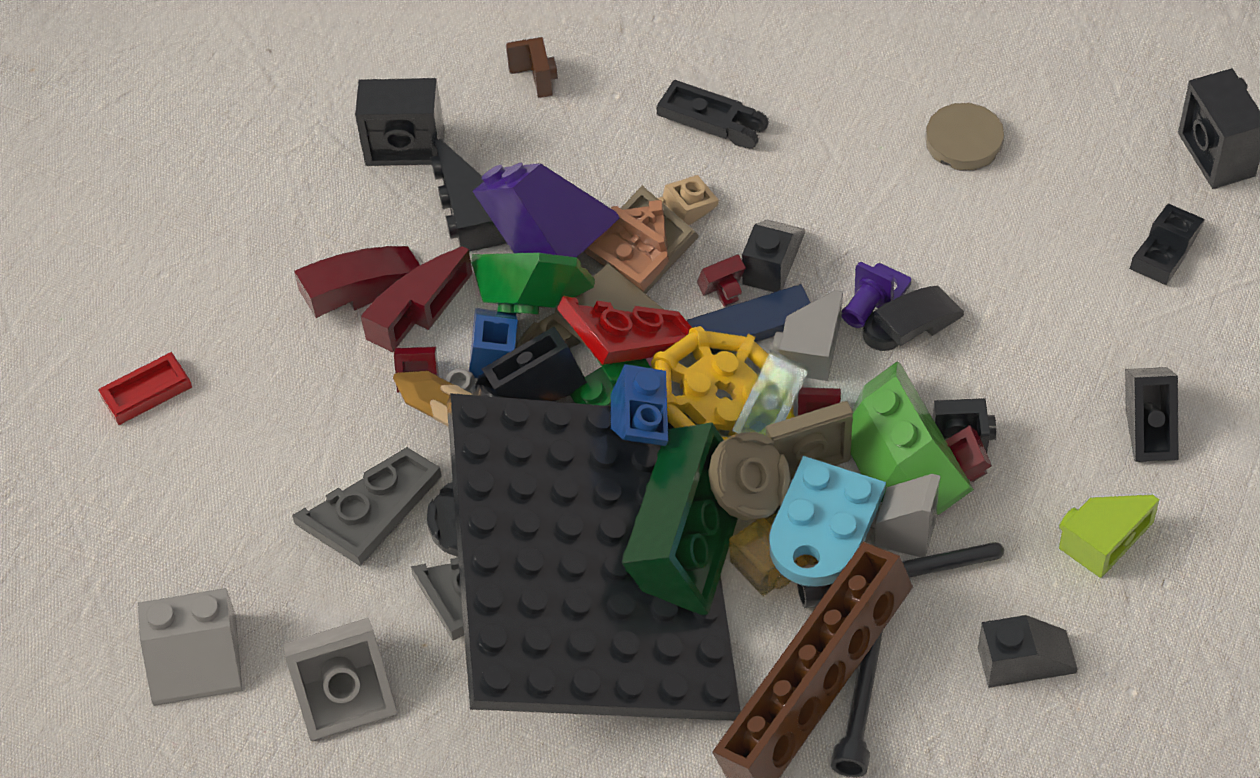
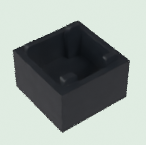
M1233 68L1189 80L1178 129L1180 138L1212 189L1256 177L1260 163V110L1248 93V85L1245 80L1238 77Z
M437 78L358 80L355 118L365 166L432 165L430 157L437 156L435 140L441 139L444 141L445 134Z

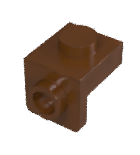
M543 37L506 43L509 72L514 74L532 71L538 98L553 96L551 80L558 79L557 67L554 56L547 57Z

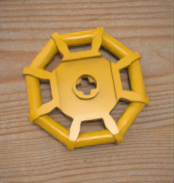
M701 326L691 328L687 336L664 352L655 353L651 361L653 369L666 371L667 418L674 428L695 425L683 413L685 412L697 425L712 422L717 430L730 431L729 436L751 432L750 428L758 422L767 426L795 417L792 389L795 377L791 370L782 368L754 341L755 336L748 334L745 337L705 331ZM710 348L726 351H721L716 355H713L711 353ZM728 351L737 352V354H736V356H735L733 353L728 352ZM691 352H693L697 360L688 368L678 363ZM747 357L768 377L762 379L745 363ZM672 381L680 383V389L683 388L682 396H674L672 394ZM718 389L728 392L733 400L727 397L721 399L717 397ZM776 392L777 410L766 407L768 394ZM766 428L759 433L766 436Z

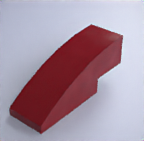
M383 246L351 251L319 260L294 270L299 292L315 318L348 303L351 304L354 311L371 304L393 283L420 266L408 246Z
M461 246L431 259L410 271L379 295L361 315L366 340L393 353L415 324L429 330L473 274L469 249Z

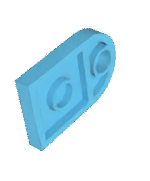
M803 456L770 531L769 550L776 569L787 579L804 586L816 587L834 583L862 542L865 541L884 496L886 482ZM807 554L814 556L818 560V564L812 568H802L794 560L800 555Z

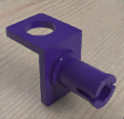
M858 262L855 267L854 296L847 306L842 309V319L851 327L862 328L875 308H880L886 303L904 295L911 285V277L882 263H877L872 267L863 262Z

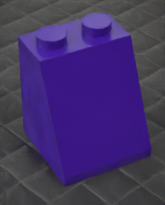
M517 163L509 167L497 165L482 176L484 182L472 191L513 253H544L577 257L620 219L616 211L541 163L529 165Z

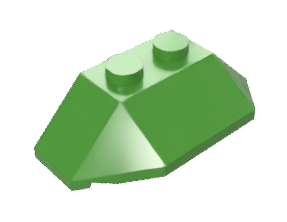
M895 362L863 386L852 409L851 456L862 475L886 482V488L930 474L941 476L936 513L938 515L974 490L901 363Z

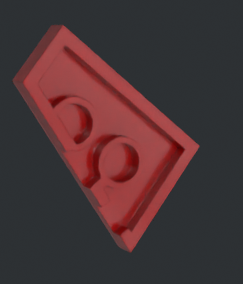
M566 296L562 297L557 307L558 311L602 365L654 357L655 353L664 352L687 336L692 328L679 311L635 306L632 312L616 310L611 302L596 301L594 307L578 305L577 298Z

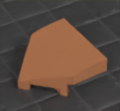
M662 200L649 201V206L625 210L620 209L618 206H612L611 209L617 212L620 219L587 247L584 253L603 266L609 263L644 292L669 262Z

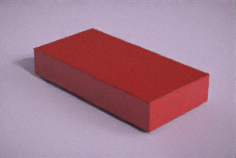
M170 352L99 388L98 391L117 424L121 425L192 388V384L174 354Z

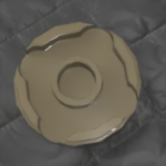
M953 103L940 108L930 117L926 127V147L935 160L940 163L943 160L951 164L950 168L976 170L989 165L995 160L999 151L1001 152L1004 143L1003 124L995 113L984 106L973 103Z
M744 432L732 435L718 445L711 457L709 467L710 485L718 504L731 516L744 521L766 518L775 513L774 511L777 507L782 505L790 486L791 479L788 462L784 454H779L778 450L773 446L776 443L768 436L757 432Z

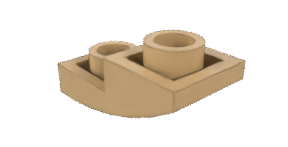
M698 175L665 185L663 196L658 198L687 225H691L717 207L719 202L718 198Z

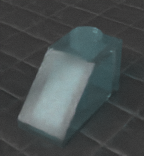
M770 349L732 431L736 433L757 432L766 436L767 425L786 419L809 372L808 367Z

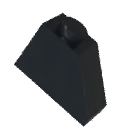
M768 219L754 224L742 253V262L745 266L742 284L770 292L783 290L805 235V229Z
M555 327L550 328L482 368L497 395L517 399L555 402L560 398L571 395L576 389L587 383L568 345Z
M1168 367L1125 369L1126 416L1134 461L1179 460L1178 375Z
M1028 615L981 623L978 652L988 688L1077 673L1078 668L1065 629Z

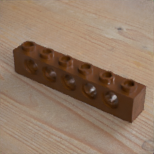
M862 542L712 751L726 778L781 777L912 590V583L899 555Z

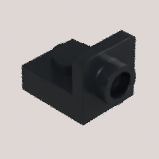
M986 398L934 400L932 418L943 437L950 438L971 426L978 432L986 453L988 452L989 440H996L995 415H988Z

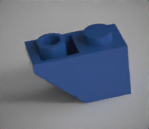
M475 308L469 372L473 374L474 378H478L479 375L484 373L482 371L483 367L515 349L518 322L516 314Z
M624 364L611 392V429L623 440L666 446L668 442L666 371Z

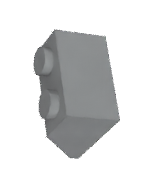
M227 588L138 602L140 643L153 706L242 691L236 614Z
M369 617L282 643L310 741L398 714Z

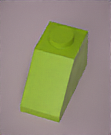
M1154 495L1091 497L1079 509L1075 507L1070 509L1059 525V529L1062 530L1059 549L1096 576L1102 578L1154 523L1160 499Z

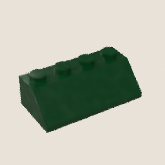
M712 422L668 429V442L666 446H661V449L658 451L657 460L650 481L647 484L646 493L639 513L636 516L635 525L622 560L626 571L643 592L700 615H706L710 612L738 518L731 516L718 504L711 490L709 478L711 457L718 445L724 441Z

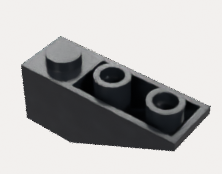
M435 140L437 156L430 157L435 180L443 179L444 185L438 186L442 209L450 208L452 215L445 216L450 239L458 238L459 246L469 249V252L507 244L472 192L484 182L482 175L443 140Z

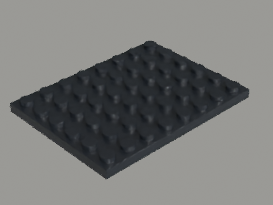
M450 393L447 401L470 710L734 721L741 710L721 576L709 614L700 615L643 592L622 564L624 551L628 546L636 516L642 505L646 487L650 481L658 451L662 445L623 440L611 429V406ZM683 412L695 425H697L685 412ZM668 422V429L674 428V427Z

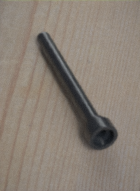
M992 542L902 562L909 578L997 560L1004 555V547L998 542ZM797 584L803 608L816 607L832 584L816 587Z
M883 631L858 665L846 736L833 749L831 768L836 773L846 777H862L868 771L870 752L867 749L866 742L863 740Z

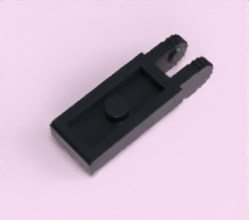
M678 80L671 82L656 106L657 116L724 139L728 137L734 145L743 146L745 149H753L759 140V135L756 134V131L759 133L760 131L763 132L769 125L767 115H764L759 110L756 111L753 108L744 106L743 102Z

